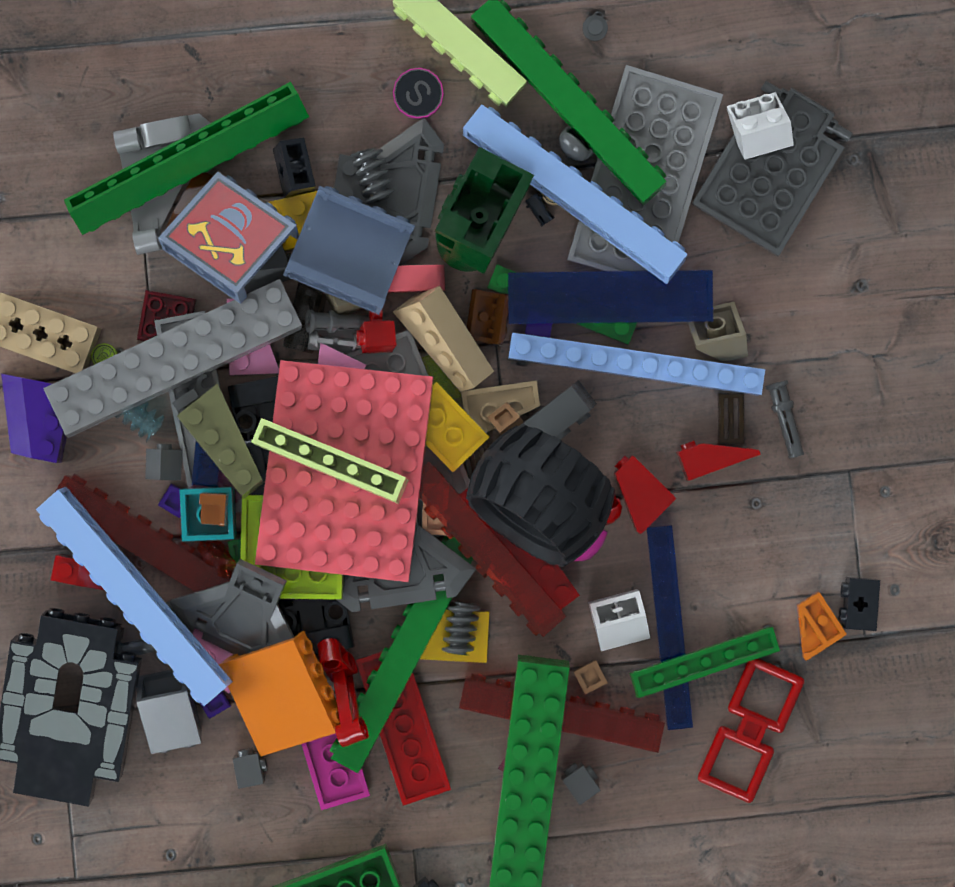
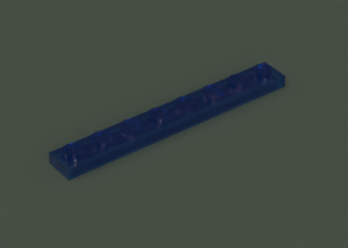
M672 525L648 527L646 529L660 662L685 654ZM686 682L663 690L667 730L693 728L689 683Z

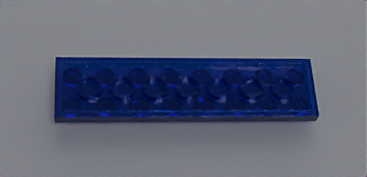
M680 270L675 273L668 284L649 271L508 273V324L713 322V270Z

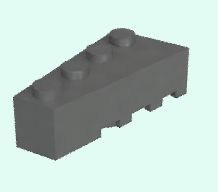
M578 380L522 423V425L538 428L561 440L571 432L568 428L575 422L580 425L591 416L589 411L597 403Z

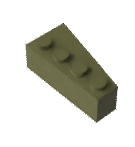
M217 383L179 413L177 417L244 499L261 486L263 480Z

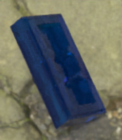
M196 441L192 485L218 487L220 469Z

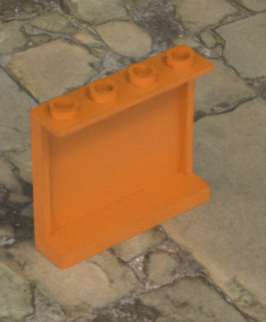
M305 631L300 632L294 638L241 656L238 653L230 655L219 664L233 681L228 688L260 756L336 733L335 726L340 724L334 691L327 682L323 673V667L318 662L312 643L307 638Z

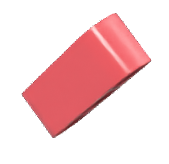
M445 265L398 266L388 293L425 292L438 286L445 291Z

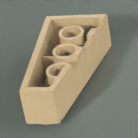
M440 286L412 296L393 311L396 317L460 392L475 388L494 372Z

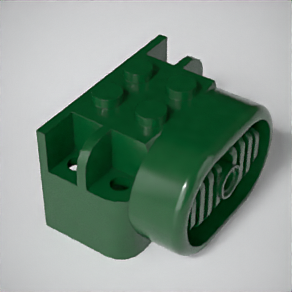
M479 147L464 176L458 175L453 185V190L450 195L448 194L438 216L440 221L434 232H436L437 249L444 262L459 271H479L484 274L520 207L534 174Z

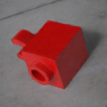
M381 310L379 315L369 311L370 321L363 322L360 330H357V345H361L362 353L393 352L397 345L394 321L382 320L383 310Z

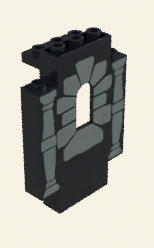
M50 608L45 610L40 617L37 639L32 634L20 633L10 641L0 705V761L17 764L13 793L89 807L94 797L97 778L119 782L123 775L142 658L136 657V654L123 651L120 654L117 653L118 644L123 638L124 628L121 627L122 624L115 623V619L101 617L98 620L90 618V615L86 613L71 615L65 614V611L62 609ZM68 662L78 664L83 671L78 713L53 708L59 669Z

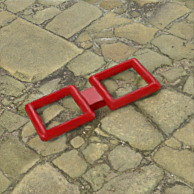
M759 658L747 662L728 705L729 712L742 717L736 731L725 726L718 728L698 774V781L747 803L753 802L774 754L773 747L762 743V738L767 728L777 733L784 731L804 685V679ZM756 668L793 684L777 721L740 706ZM725 738L762 753L747 791L710 775Z

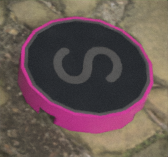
M423 68L409 69L402 73L395 82L393 89L395 105L401 113L413 119L428 118L435 114L442 104L444 95L442 83L437 75Z

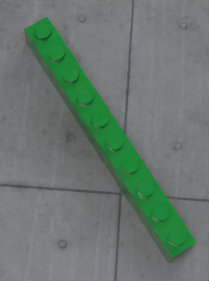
M488 0L471 15L472 23L527 80L568 126H571L575 134L589 149L593 150V153L644 206L666 186L667 181L664 179L666 177L664 171L658 165L653 167L647 161L649 158L647 153L640 146L638 148L633 146L630 142L631 136L623 128L619 130L612 123L615 120L607 110L601 111L595 105L597 100L589 91L584 93L578 87L580 84L578 79L571 72L565 73L561 68L563 66L562 62L554 54L550 56L544 50L546 46L538 36L532 37L526 31L529 28L520 17L515 19L510 14L511 8L504 0Z
M289 82L64 199V202L81 234L93 232L103 224L120 218L126 212L143 206L149 200L164 195L172 188L185 184L195 176L210 171L218 164L233 159L241 152L256 147L259 143L279 135L280 132L291 126L300 124L303 120L309 118V115L293 84Z
M453 531L450 536L445 535L442 540L444 545L469 564L472 563L480 548V545ZM434 575L435 582L443 581L444 575ZM446 591L436 592L437 600L407 605L403 616L406 617L403 625L397 624L390 637L394 639L390 649L385 647L378 659L382 662L378 671L373 669L366 682L370 685L366 694L361 692L357 698L359 716L366 723L369 737L346 747H342L336 738L330 749V752L333 753L332 760L356 773L360 772L452 598H447Z

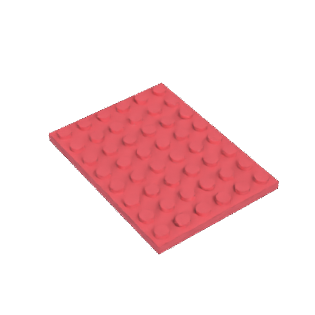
M280 360L273 423L406 477L409 481L399 504L269 451L255 565L410 582L434 377Z

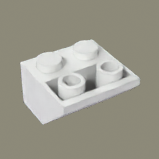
M776 92L727 106L736 142L744 159L794 146L791 121Z
M638 589L588 602L601 651L650 639L647 618Z

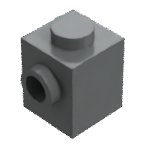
M157 444V449H146L145 479L181 480L182 450L172 449V444Z
M253 748L238 750V755L232 758L238 789L264 784V772L268 771L265 756L261 757L258 751L253 752Z
M582 762L578 765L573 763L563 770L562 781L579 805L601 791L595 782L598 776L590 765L585 768Z

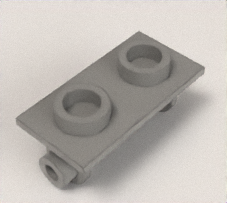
M327 330L309 332L308 349L320 350V343L341 353H351L360 349L361 345H357V330H337L334 333H328Z

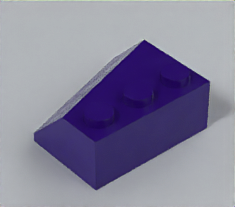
M1 373L11 453L53 463H62L67 436L43 389L52 385V383Z

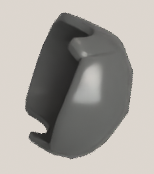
M567 126L561 132L559 143L566 157L574 161L583 162L594 154L593 150L589 149L575 134L571 126Z

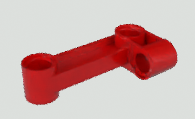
M333 638L324 639L317 645L319 662L323 667V671L334 682L340 724L335 726V732L340 745L346 747L369 737L366 723L359 716L353 675L357 674L358 668L353 655L338 640Z

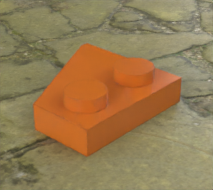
M819 591L797 605L802 656L805 661L847 635Z

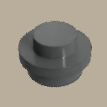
M592 15L584 21L582 31L587 39L599 41L606 36L608 25L601 16Z

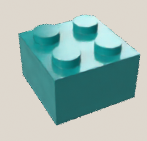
M233 486L180 489L182 541L237 538L235 488ZM200 493L229 494L226 526L201 523L202 504H199Z

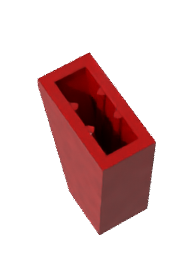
M633 455L629 458L623 456L615 464L617 470L614 472V476L634 529L641 535L677 498Z

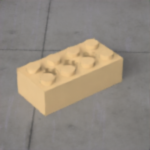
M0 292V347L73 373H78L89 367L91 353L96 347L102 328ZM21 319L20 323L24 325V327L22 330L18 329V332H16V328L14 327V325ZM45 328V333L48 334V337L46 339L42 338V341H40L38 333ZM69 336L72 346L66 347L65 350L62 342L63 339H67Z

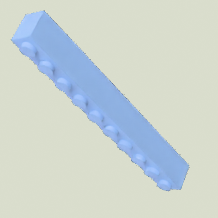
M481 104L463 127L464 137L478 147L534 174L531 186L664 283H669L687 257L685 248L681 244L666 239L664 237L665 234L655 226L650 227L644 223L643 217L637 212H629L623 207V203L614 196H607L602 192L603 189L593 181L589 183L585 180L578 169L573 166L567 167L561 162L562 159L552 151L548 153L541 148L542 145L538 140L531 136L529 138L521 133V129L513 122L507 123L500 118L501 115L494 108H486Z
M519 333L511 334L508 359L751 395H762L765 369Z
M67 487L58 489L36 509L40 514V520L55 531L57 540L73 552L74 560L79 565L85 566L90 572L91 580L95 584L102 586L107 592L108 600L120 607L124 612L123 616L126 621L137 627L141 638L155 648L158 658L173 669L175 678L190 689V695L196 702L202 703L205 706L233 682Z

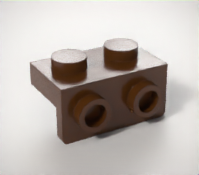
M472 289L467 329L476 342L503 345L504 339L507 336V315L511 309L510 294Z

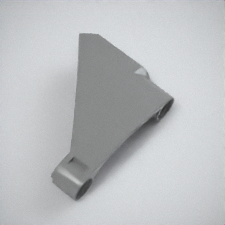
M198 113L114 131L115 146L118 154H120L122 169L210 124V122ZM178 185L167 191L164 195L157 196L146 202L143 206L131 210L133 221L132 236L137 255L163 250L158 239L161 235L160 230L182 185Z

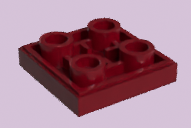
M145 290L137 340L147 341L157 336L155 320L194 313L196 299Z

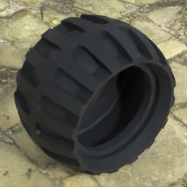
M521 424L502 434L484 452L471 476L466 499L469 501L471 509L478 514L480 519L513 545L549 564L564 567L584 554L602 533L611 513L615 489L611 486L607 476L576 449L538 428Z

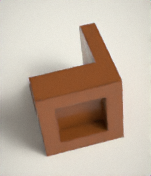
M200 493L199 504H202V524L227 525L229 494Z

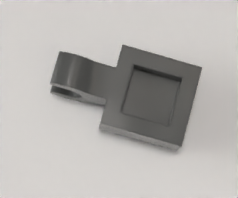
M202 374L198 377L195 388L189 390L187 387L175 395L177 400L172 402L177 411L182 412L215 386L203 387V380L209 377L207 374Z

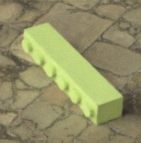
M393 0L394 13L403 21L406 19L414 24L413 30L422 38L427 36L433 41L431 46L441 55L446 53L452 58L450 63L460 72L465 70L471 76L469 80L477 88L481 89L483 86L490 93L488 97L496 105L500 106L502 103L507 107L526 86V79L438 0Z
M261 418L251 441L256 446L399 504L409 481L404 476Z

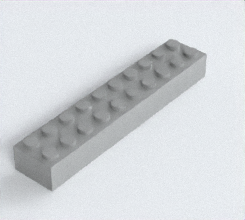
M278 279L248 293L247 298L241 304L235 300L226 303L43 389L65 435L70 438L188 383L202 374H207L301 330L302 324L281 280Z

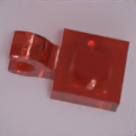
M216 540L200 541L197 549L207 565H214L220 577L230 578L231 575L228 572V568H235L236 562L232 559L225 545Z

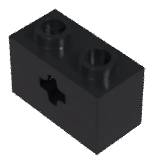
M305 138L280 141L273 148V154L283 197L288 198L310 193L316 185Z
M846 577L845 582L841 583L840 595L844 597L843 608L840 607L838 619L839 623H842L843 628L877 631L881 580ZM859 599L864 601V605L859 606V608L853 606L854 601L856 602Z

